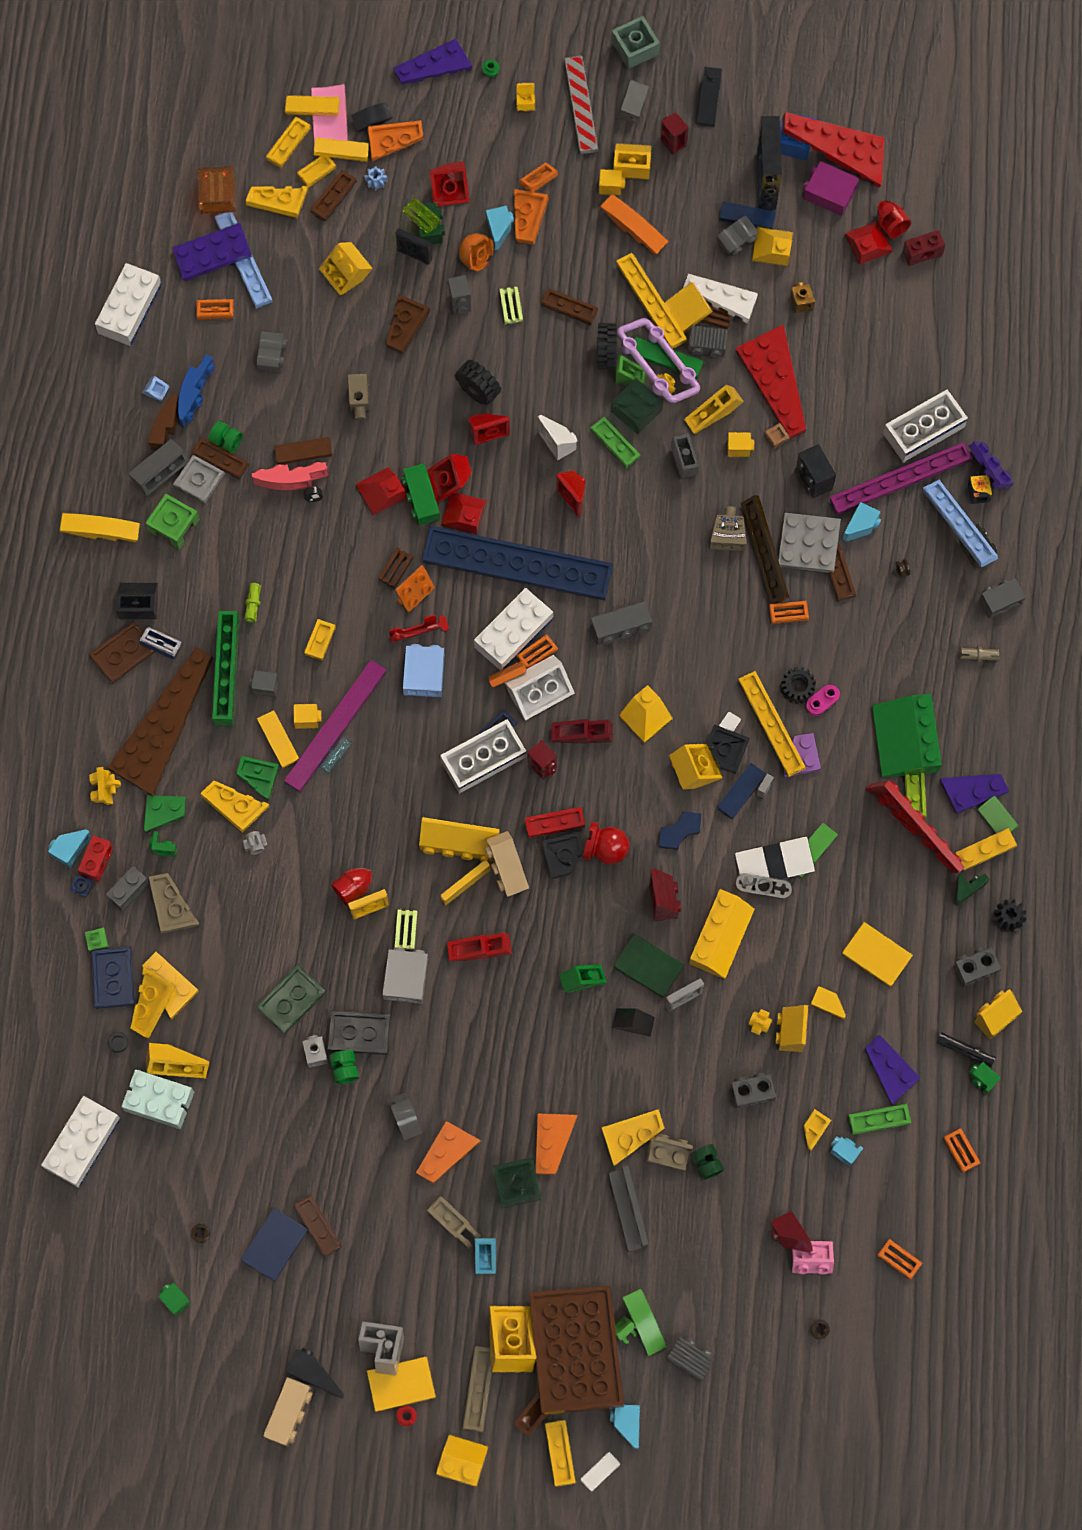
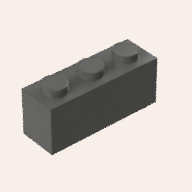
M170 439L128 474L133 483L148 496L186 465L189 459L184 450Z
M644 601L592 617L591 627L598 645L602 643L606 645L618 638L626 639L634 633L639 632L641 634L649 631L652 628V620Z

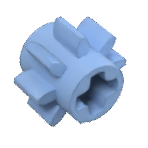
M377 166L371 170L368 169V175H365L368 188L372 187L375 190L381 187L384 188V182L387 181L384 169L380 170Z

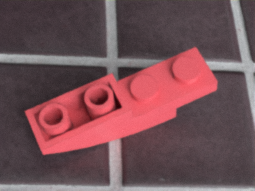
M316 462L308 467H296L292 471H289L287 464L276 465L267 470L259 469L251 474L255 485L275 490H299L312 487L311 480L327 477L328 470L326 462Z

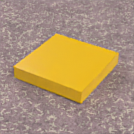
M694 282L689 283L665 302L666 307L683 333L713 312Z
M383 889L350 902L348 906L351 916L355 920L388 907L389 902L386 891Z

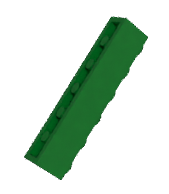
M218 611L212 716L215 726H234L240 623L237 611Z

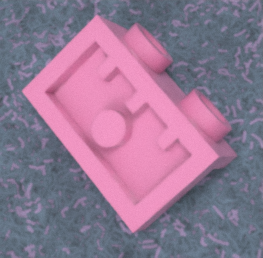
M811 1241L813 1251L810 1253L792 1249L793 1273H833V1241Z

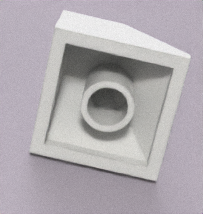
M543 415L538 416V433L557 460L576 450V443L578 441L573 432L570 433L566 427Z

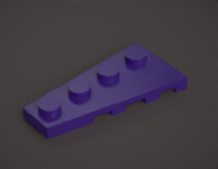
M457 39L393 67V71L401 85L423 81L424 78L428 77L437 78L446 73L455 74L460 70H472V65Z

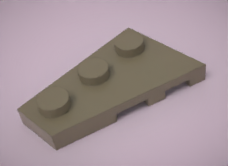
M168 873L148 878L161 934L199 926L197 919L191 913L189 906L183 900Z

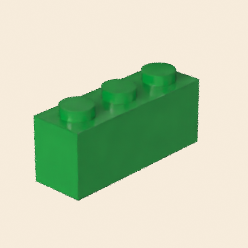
M425 463L403 469L404 476H401L403 487L408 489V493H406L407 501L409 504L412 503L414 508L411 509L413 520H417L419 526L440 520L439 509Z

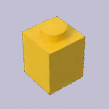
M600 169L599 194L621 195V189H625V178H622V171Z
M728 433V457H750L751 451H754V439H751V433Z
M294 704L295 729L318 728V722H322V712L318 710L317 704Z

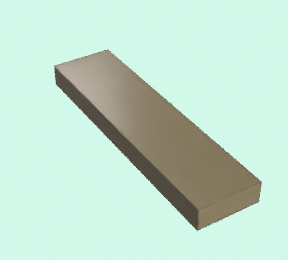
M475 1346L463 1422L464 1430L483 1432L492 1376L490 1348Z

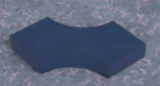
M682 811V815L677 823L670 827H661L659 848L678 850L684 838L689 835L699 834L702 814Z

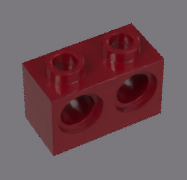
M676 112L665 116L661 121L660 140L672 155L686 147L688 142L689 127Z
M540 740L527 752V764L544 780L547 776L551 777L557 771V755Z

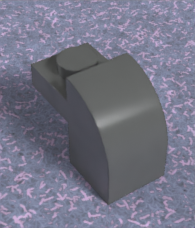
M406 1092L388 1099L389 1106L403 1139L407 1140L421 1134V1127Z

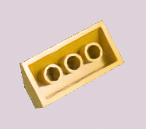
M422 817L419 847L426 854H434L435 852L442 853V856L453 857L455 855L461 856L464 860H472L474 858L480 859L481 862L487 860L488 863H491L493 859L488 857L485 849L488 846L486 839L500 833L499 829Z
M720 889L691 955L689 965L725 979L755 909L740 897Z

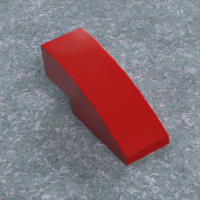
M505 932L447 942L450 962L486 959L512 954L510 935Z

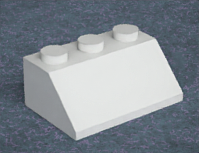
M554 655L526 669V673L504 682L513 702L525 720L575 694L562 663Z

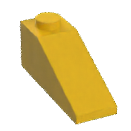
M725 385L684 420L693 433L696 434L730 414L744 401L734 387Z
M149 1043L146 1054V1072L148 1074L206 1078L209 1061L168 1044Z

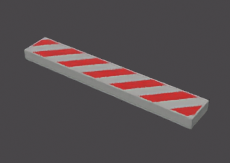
M583 57L565 58V66L580 154L598 152Z

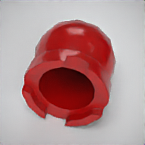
M591 821L583 859L591 860V857L595 856L600 862L613 865L623 861L630 851L629 838L625 832L617 827L607 826L601 829L599 828V823Z

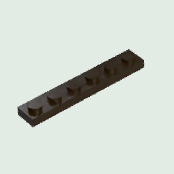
M754 495L742 502L741 506L770 603L778 604L789 598V594L760 497Z

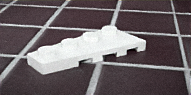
M688 274L684 287L694 282L704 299L711 302L713 307L717 309L721 307L727 310L729 315L733 317L737 315L743 318V322L748 324L758 293Z

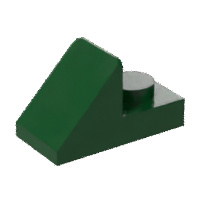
M959 873L956 882L954 904L956 906L960 905L987 885L990 880L986 874L982 876L976 875L968 883L963 875Z

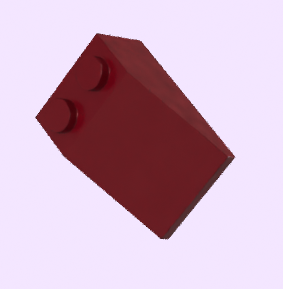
M653 868L650 871L649 889L654 921L677 919L678 912H681L680 900L676 901L675 895L678 893L677 882H673V876Z

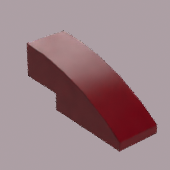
M582 719L551 723V741L576 744L613 742V724L608 719L597 721Z

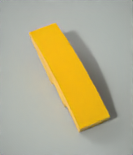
M62 513L59 532L95 540L99 537L112 541L120 539L136 543L140 523L102 516Z

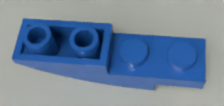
M207 354L197 369L190 366L182 383L178 412L181 426L184 428L187 423L192 421L196 408H200L202 405L203 397L201 390L206 384L208 375H211L215 369L213 357Z

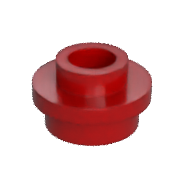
M403 1406L397 1411L396 1419L401 1426L409 1427L415 1423L417 1413L411 1406ZM404 1413L411 1415L409 1420L403 1419Z

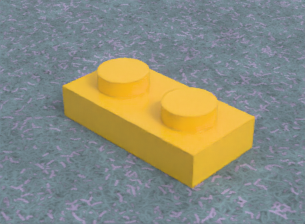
M318 619L304 652L305 655L323 661L336 625Z

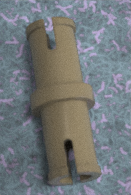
M960 647V659H973L977 662L982 660H999V657H997L999 656V649Z

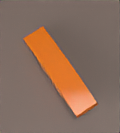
M613 194L600 206L624 233L628 232L639 244L643 243L654 255L668 243L650 223Z

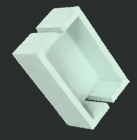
M135 1069L129 1085L132 1091L128 1090L122 1104L123 1110L181 1129L187 1114L184 1108H189L194 1094L192 1087Z

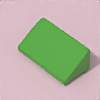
M993 796L978 808L979 813L996 834L1009 828L1011 833L1017 829L1018 824L996 796Z

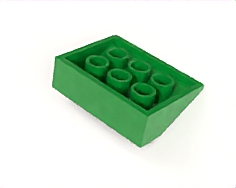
M911 695L872 705L882 778L905 776L908 774L910 776L920 775L921 773H939L942 764L932 695Z

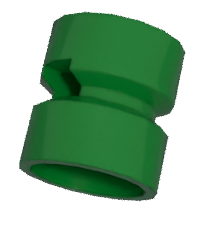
M219 420L211 429L208 440L217 446L222 445V449L234 453L242 441L243 432L235 428L230 429V425Z
M344 1050L329 1055L331 1067L335 1068L332 1072L335 1084L350 1083L359 1079L358 1068L354 1066L356 1063L354 1050Z

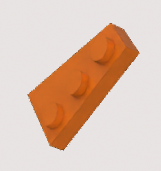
M421 121L368 126L372 162L424 140Z
M514 189L516 241L534 245L549 197L547 194L530 193L529 191Z
M538 1114L536 1174L556 1175L578 1115Z
M446 1121L416 1174L434 1184L453 1165L466 1156L471 1149L476 1147L481 1140Z

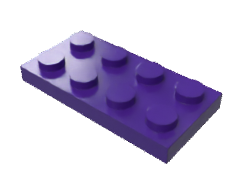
M240 222L172 247L184 282L252 257Z

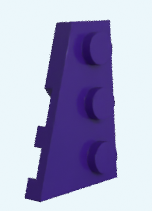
M974 441L969 445L977 461L987 468L984 471L987 477H991L995 481L992 484L995 489H1009L1014 484L1011 480V475L1001 468L1000 461L990 454V449L984 442Z
M1001 774L941 778L939 780L955 814L985 803L993 796L997 798L1009 792Z
M880 1035L864 1048L891 1105L920 1079L917 1073Z

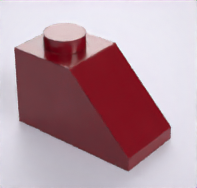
M792 1211L770 1221L773 1229L770 1233L774 1241H779L782 1247L809 1253L813 1251L810 1238Z

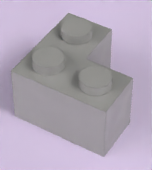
M362 1322L359 1335L360 1351L376 1353L374 1361L376 1373L397 1375L404 1342L403 1327Z

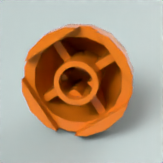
M478 233L468 235L459 246L461 262L469 269L475 271L483 270L489 263L486 260L489 256L493 255V241L487 236Z

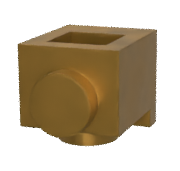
M803 282L795 284L791 289V298L795 312L800 313L814 310L815 299L813 298L810 284L805 285Z

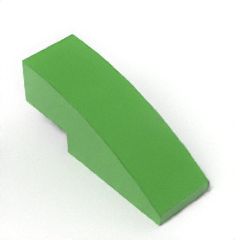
M639 1289L623 1297L622 1300L631 1317V1321L636 1326L635 1329L648 1356L667 1348L642 1290Z

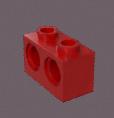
M92 836L78 868L81 877L100 882L114 849L110 841Z

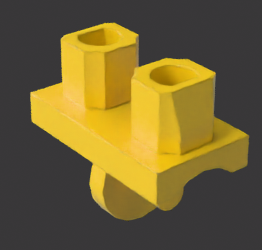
M98 767L97 772L89 775L90 783L94 786L98 785V790L91 792V801L112 805V794H116V788L121 787V781L115 780V775L111 774V771Z

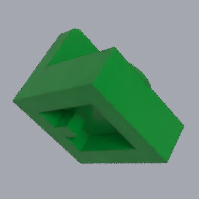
M154 831L153 837H150L149 848H151L153 854L177 857L178 849L176 844H173L171 841H162L160 843L159 832Z

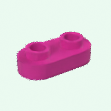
M834 685L824 686L808 699L806 711L811 716H820L837 703L840 697L839 689ZM831 691L834 695L829 696L827 692ZM813 703H818L819 707H814Z

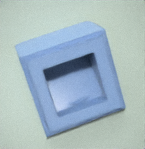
M154 376L150 378L142 393L161 402L170 386Z

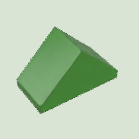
M619 355L616 384L644 386L646 373L640 365Z

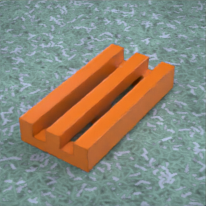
M545 162L520 179L519 184L524 186L526 190L529 189L530 193H533L557 177L558 171Z
M233 299L197 300V319H234ZM228 305H229V307L201 308V306H228Z
M807 601L769 604L771 624L809 620ZM803 607V609L774 612L776 609Z
M546 634L517 654L516 658L520 661L523 660L526 669L553 655L558 651V648ZM544 642H548L545 646L534 652L526 659L523 658L531 651L542 645ZM552 647L550 650H548L547 652H545L543 655H541L540 657H538L537 659H535L534 661H532L530 664H528V662H530L531 660H533L534 658H536L538 655H540L541 653H543L544 651H546L548 648Z
M522 660L490 675L489 682L491 686L495 687L526 673L524 661Z
M961 1128L943 1137L962 1173L980 1164ZM957 1134L960 1136L967 1151L973 1159V1163L970 1162L961 1144L959 1143L956 1137ZM950 1138H952L953 1142L955 1143L957 1149L959 1150L967 1166H964L953 1144L951 1143Z
M890 1239L877 1255L909 1280L912 1279L922 1262ZM889 1245L896 1251L901 1253L903 1256H905L907 1259L912 1261L914 1264H916V1266H911L901 1257H899L890 1249H888ZM886 1252L888 1255H890L891 1257H893L895 1260H897V1261H898L899 1263H901L903 1266H905L906 1268H908V1269L911 1271V1273L907 1272V1271H906L905 1269H903L901 1266H899V1265L896 1264L894 1261H892L890 1258H888L887 1256H885L884 1253Z

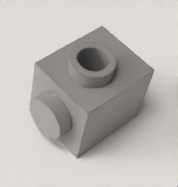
M313 1035L302 1041L309 1068L328 1063L322 1037Z

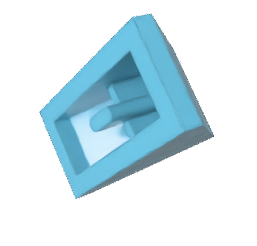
M475 1238L476 1274H496V1238Z

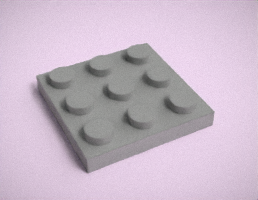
M785 513L778 560L780 567L826 573L834 572L841 519Z

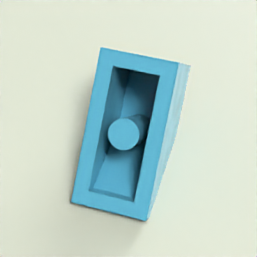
M507 206L486 210V221L495 250H499L511 231V223L514 222L513 214L508 212Z
M860 502L844 533L843 541H850L871 534L873 529L878 528L882 520L879 518L881 511Z
M86 829L59 835L56 840L54 839L50 843L48 852L52 858L71 868L92 836Z
M624 1405L622 1408L610 1410V1422H614V1428L633 1449H638L640 1406Z

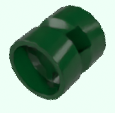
M714 1144L699 1148L690 1154L694 1165L698 1166L697 1172L701 1181L725 1171L721 1160L716 1158L718 1153Z

